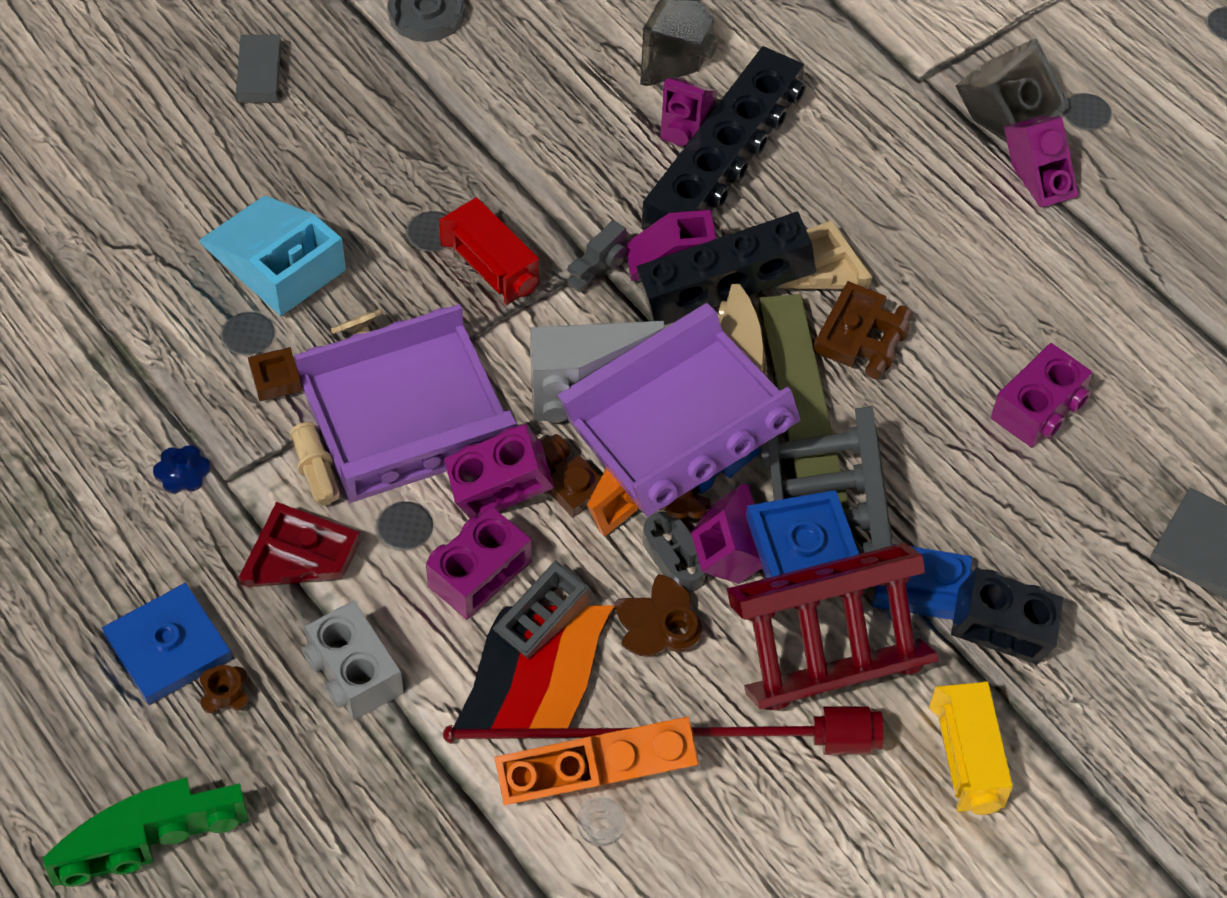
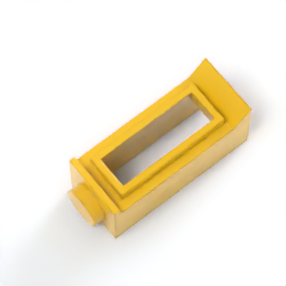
M978 682L935 686L928 709L939 716L938 720L955 798H959L956 811H972L976 815H986L1004 808L1013 785L989 683Z

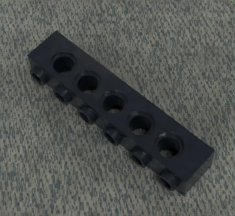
M765 46L760 48L643 201V229H647L668 213L711 210L712 212L714 208L720 209L723 206L730 186L734 181L740 182L748 169L750 159L753 155L759 156L762 153L770 132L773 129L778 130L782 126L787 115V109L792 103L796 105L801 100L806 88V82L802 81L805 64Z

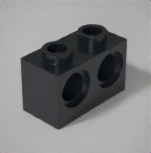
M977 567L958 589L951 635L1037 665L1057 646L1063 597L1049 593L1040 586L1026 585L1006 578L997 571L983 570Z

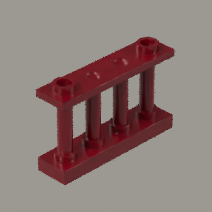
M904 542L727 588L730 607L743 620H749L753 623L762 674V681L744 685L745 694L759 710H779L789 706L793 700L893 673H916L923 669V665L938 662V654L934 649L920 638L914 640L906 583L910 580V577L925 573L922 554ZM882 584L887 586L896 645L870 651L861 595L865 592V588ZM838 596L843 600L852 657L826 663L816 606L820 604V600ZM794 608L798 610L807 669L781 675L771 618L775 616L777 611Z

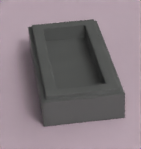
M280 34L240 35L236 83L237 103L277 102L281 56Z

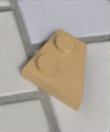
M830 220L807 229L813 245L816 273L777 286V288L843 289L847 281L869 288L872 276L833 221Z

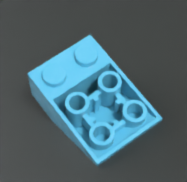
M265 195L199 239L201 245L280 316L346 271L343 241L338 234L315 214Z

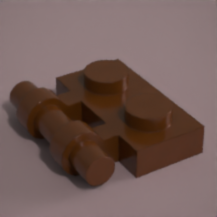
M847 281L814 342V353L852 368L860 355L869 360L865 373L873 379H879L883 371L891 367L896 357L895 348L898 342L906 338L910 330L909 321L913 312L906 306H898L895 313L886 311L884 307L887 296ZM873 328L883 332L880 341L869 337Z

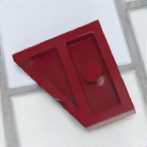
M276 502L238 580L245 587L343 579L362 538L358 531Z

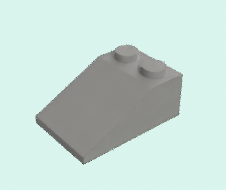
M664 321L530 327L531 389L534 422L548 421L559 423L568 420L557 394L570 389V386L663 330Z

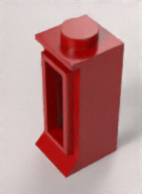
M477 197L439 219L441 246L453 247L499 295L503 293L505 305L510 304L519 297L528 296L539 285V258Z

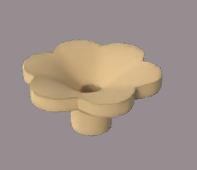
M380 308L331 328L332 334L340 331L352 332L353 335L370 332L369 324L377 316L383 314Z

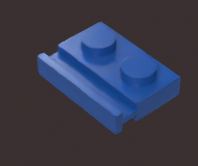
M912 547L922 554L925 573L911 576L910 580L906 583L910 613L953 620L958 589L971 574L972 556ZM875 586L872 607L890 610L887 586Z

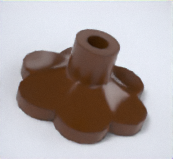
M691 489L659 510L666 511L667 515L673 518L680 519L687 516L701 518L705 516L706 510L710 508V500L707 497L698 495L696 491Z

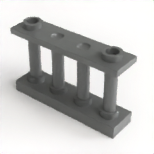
M873 406L855 409L857 426L849 427V432L780 442L779 435L761 445L763 466L770 467L774 501L849 488H857V492L865 491L867 502L858 503V508L843 510L850 528L861 526L862 531L870 529L872 541L864 542L862 548H857L859 554L893 546ZM852 450L853 454L860 453L862 464L853 465L854 470L787 480L784 477L783 460Z

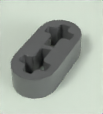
M661 511L649 516L644 523L643 545L661 573L678 582L687 592H693L701 588L707 579V574L701 570L692 535L682 520L670 517L666 512ZM660 529L664 534L671 532V546L665 537H655L656 530ZM679 557L688 568L696 566L694 574H690L687 570L679 572Z

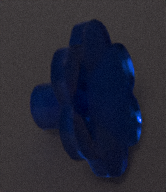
M187 445L182 448L170 447L162 452L161 461L153 467V475L157 481L162 482L164 490L168 493L176 494L183 489L193 492L202 486V477L209 474L211 467L209 460L202 457L200 450L193 445Z

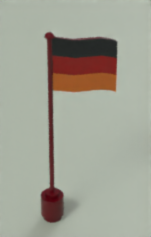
M615 605L586 606L581 613L529 659L524 657L493 630V627L513 607L504 606L497 615L486 637L474 686L454 726L448 725L443 730V738L449 744L453 743V739L585 738L630 729L570 728L588 689L599 638L608 619L615 610ZM543 606L550 613L557 609L556 606ZM533 610L526 615L539 627L545 622ZM517 623L512 628L527 641L533 635L520 623ZM823 706L822 715L813 716V726L692 727L694 737L813 736V744L822 745L823 755H870L871 750H882L883 748L882 712L870 711L869 706Z

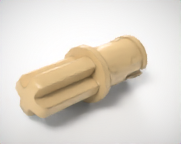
M312 422L300 423L290 430V439L293 441L299 458L297 464L298 471L306 477L314 501L321 503L322 506H329L340 497V491L331 469L333 464L332 456L325 452L317 426Z

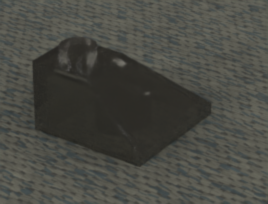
M700 0L658 1L643 28L641 85L648 87L665 82L667 78H679L696 73L701 68L706 57L712 58L718 42V36L713 35L715 18Z
M1037 39L1029 40L981 64L955 86L972 120L1006 143L1005 126L1038 116L1060 117L1071 107Z

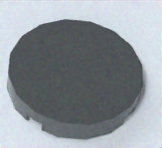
M388 0L387 10L390 24L399 35L414 41L430 42L442 40L457 31L463 23L465 3L464 0Z

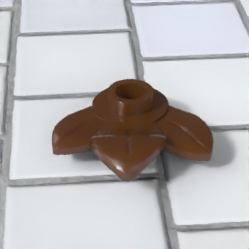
M661 574L656 576L652 586L651 598H623L616 600L615 607L621 624L629 630L623 638L621 646L633 654L654 656L666 649L674 652H684L695 647L701 639L702 624L698 616L690 609V595L682 585L670 577ZM674 628H682L686 633L678 635L670 631Z

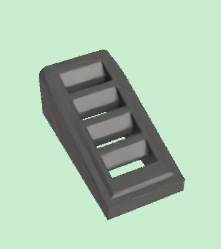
M555 560L493 627V630L524 657L529 659L581 613L594 599L590 587ZM558 587L569 594L565 600H562L554 593ZM547 599L557 609L550 613L540 603ZM532 610L545 620L541 627L526 616ZM517 623L522 624L533 634L528 641L512 629Z

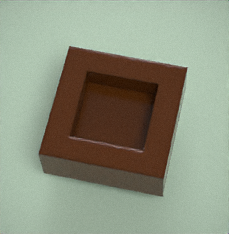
M291 347L248 357L259 402L302 391Z

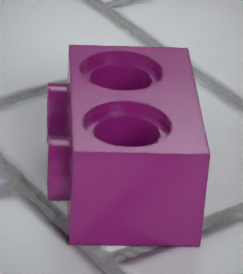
M1050 343L997 394L991 419L1026 445L1033 448L1044 436L1050 439L1058 432L1065 420L1064 416L1070 410L1077 413L1085 405L1091 394L1087 388L1093 371L1053 343Z
M527 424L505 429L493 438L479 444L465 446L459 452L444 458L455 503L469 518L474 516L480 517L491 506L497 511H501L555 488L543 445Z
M491 506L480 517L474 516L470 518L462 527L460 534L450 543L438 546L430 554L426 563L428 587L468 620L532 562L531 538ZM491 543H495V544L501 545V546L496 547V548H487V547H485V545L491 544ZM456 572L468 573V575L463 577L452 576Z

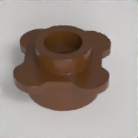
M219 665L204 671L200 676V684L204 689V697L200 701L202 709L207 713H215L218 709L232 708L236 711L244 709L249 702L248 695L244 693V683L248 678L247 672L242 667H231L228 665ZM222 687L229 688L226 693L220 692Z

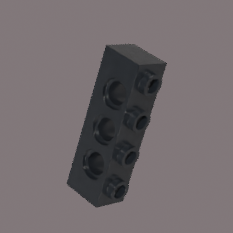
M798 211L636 266L643 294L653 321H664V325L681 319L705 303H708L712 308L720 306L722 301L728 300L731 284H740L746 294L750 296L816 273L813 245Z

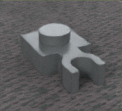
M612 220L586 245V253L567 267V271L573 274L567 280V284L581 293L590 284L593 277L600 279L610 268H617L627 253V248L625 247L626 228Z

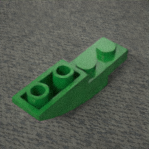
M185 777L134 794L104 809L65 836L43 857L44 868L53 886L63 885L66 887L83 885L90 881L92 877L104 874L125 875L136 872L142 865L154 863L151 849L152 844H177L186 840L190 835L207 831L224 833L233 830L238 824L249 822L241 785L239 783L192 794L188 778Z

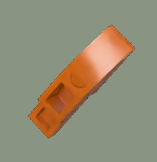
M690 716L494 757L504 805L700 765Z

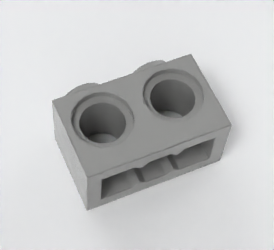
M355 600L304 626L307 645L302 647V651L309 666L315 673L322 670L329 681L325 683V688L331 701L337 709L344 706L353 721L404 694L400 669ZM336 641L347 642L345 646L340 648L329 647L330 644ZM358 677L371 678L370 681L364 684L352 683Z

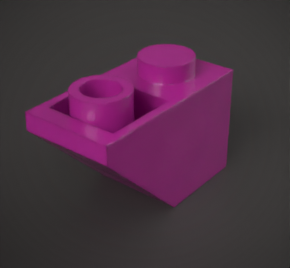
M667 78L663 89L660 138L676 145L686 146L716 107L717 90L681 78Z
M1038 116L1004 127L1012 166L1039 207H1046L1079 196L1062 117Z
M711 210L668 213L626 243V254L631 281L640 280L636 268L638 265L715 240L716 234Z
M740 484L712 504L706 511L705 516L701 518L691 532L702 572L737 584L763 568L745 516L747 506L754 504L749 485Z

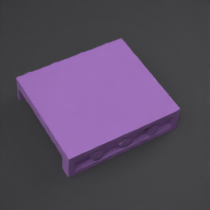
M705 303L570 386V389L557 394L569 423L646 517L669 505L678 497L702 482L709 480L713 475L740 458L747 456L759 446L801 421L791 389L786 387L779 391L722 331L717 313L708 303Z
M461 304L448 308H438L429 314L406 321H396L387 327L364 334H354L345 340L325 346L312 347L306 352L295 355L302 390L327 451L332 456L334 468L349 503L447 472L444 458L459 452L465 446L479 444L493 438L505 429L517 427L511 411H503L463 325V308Z

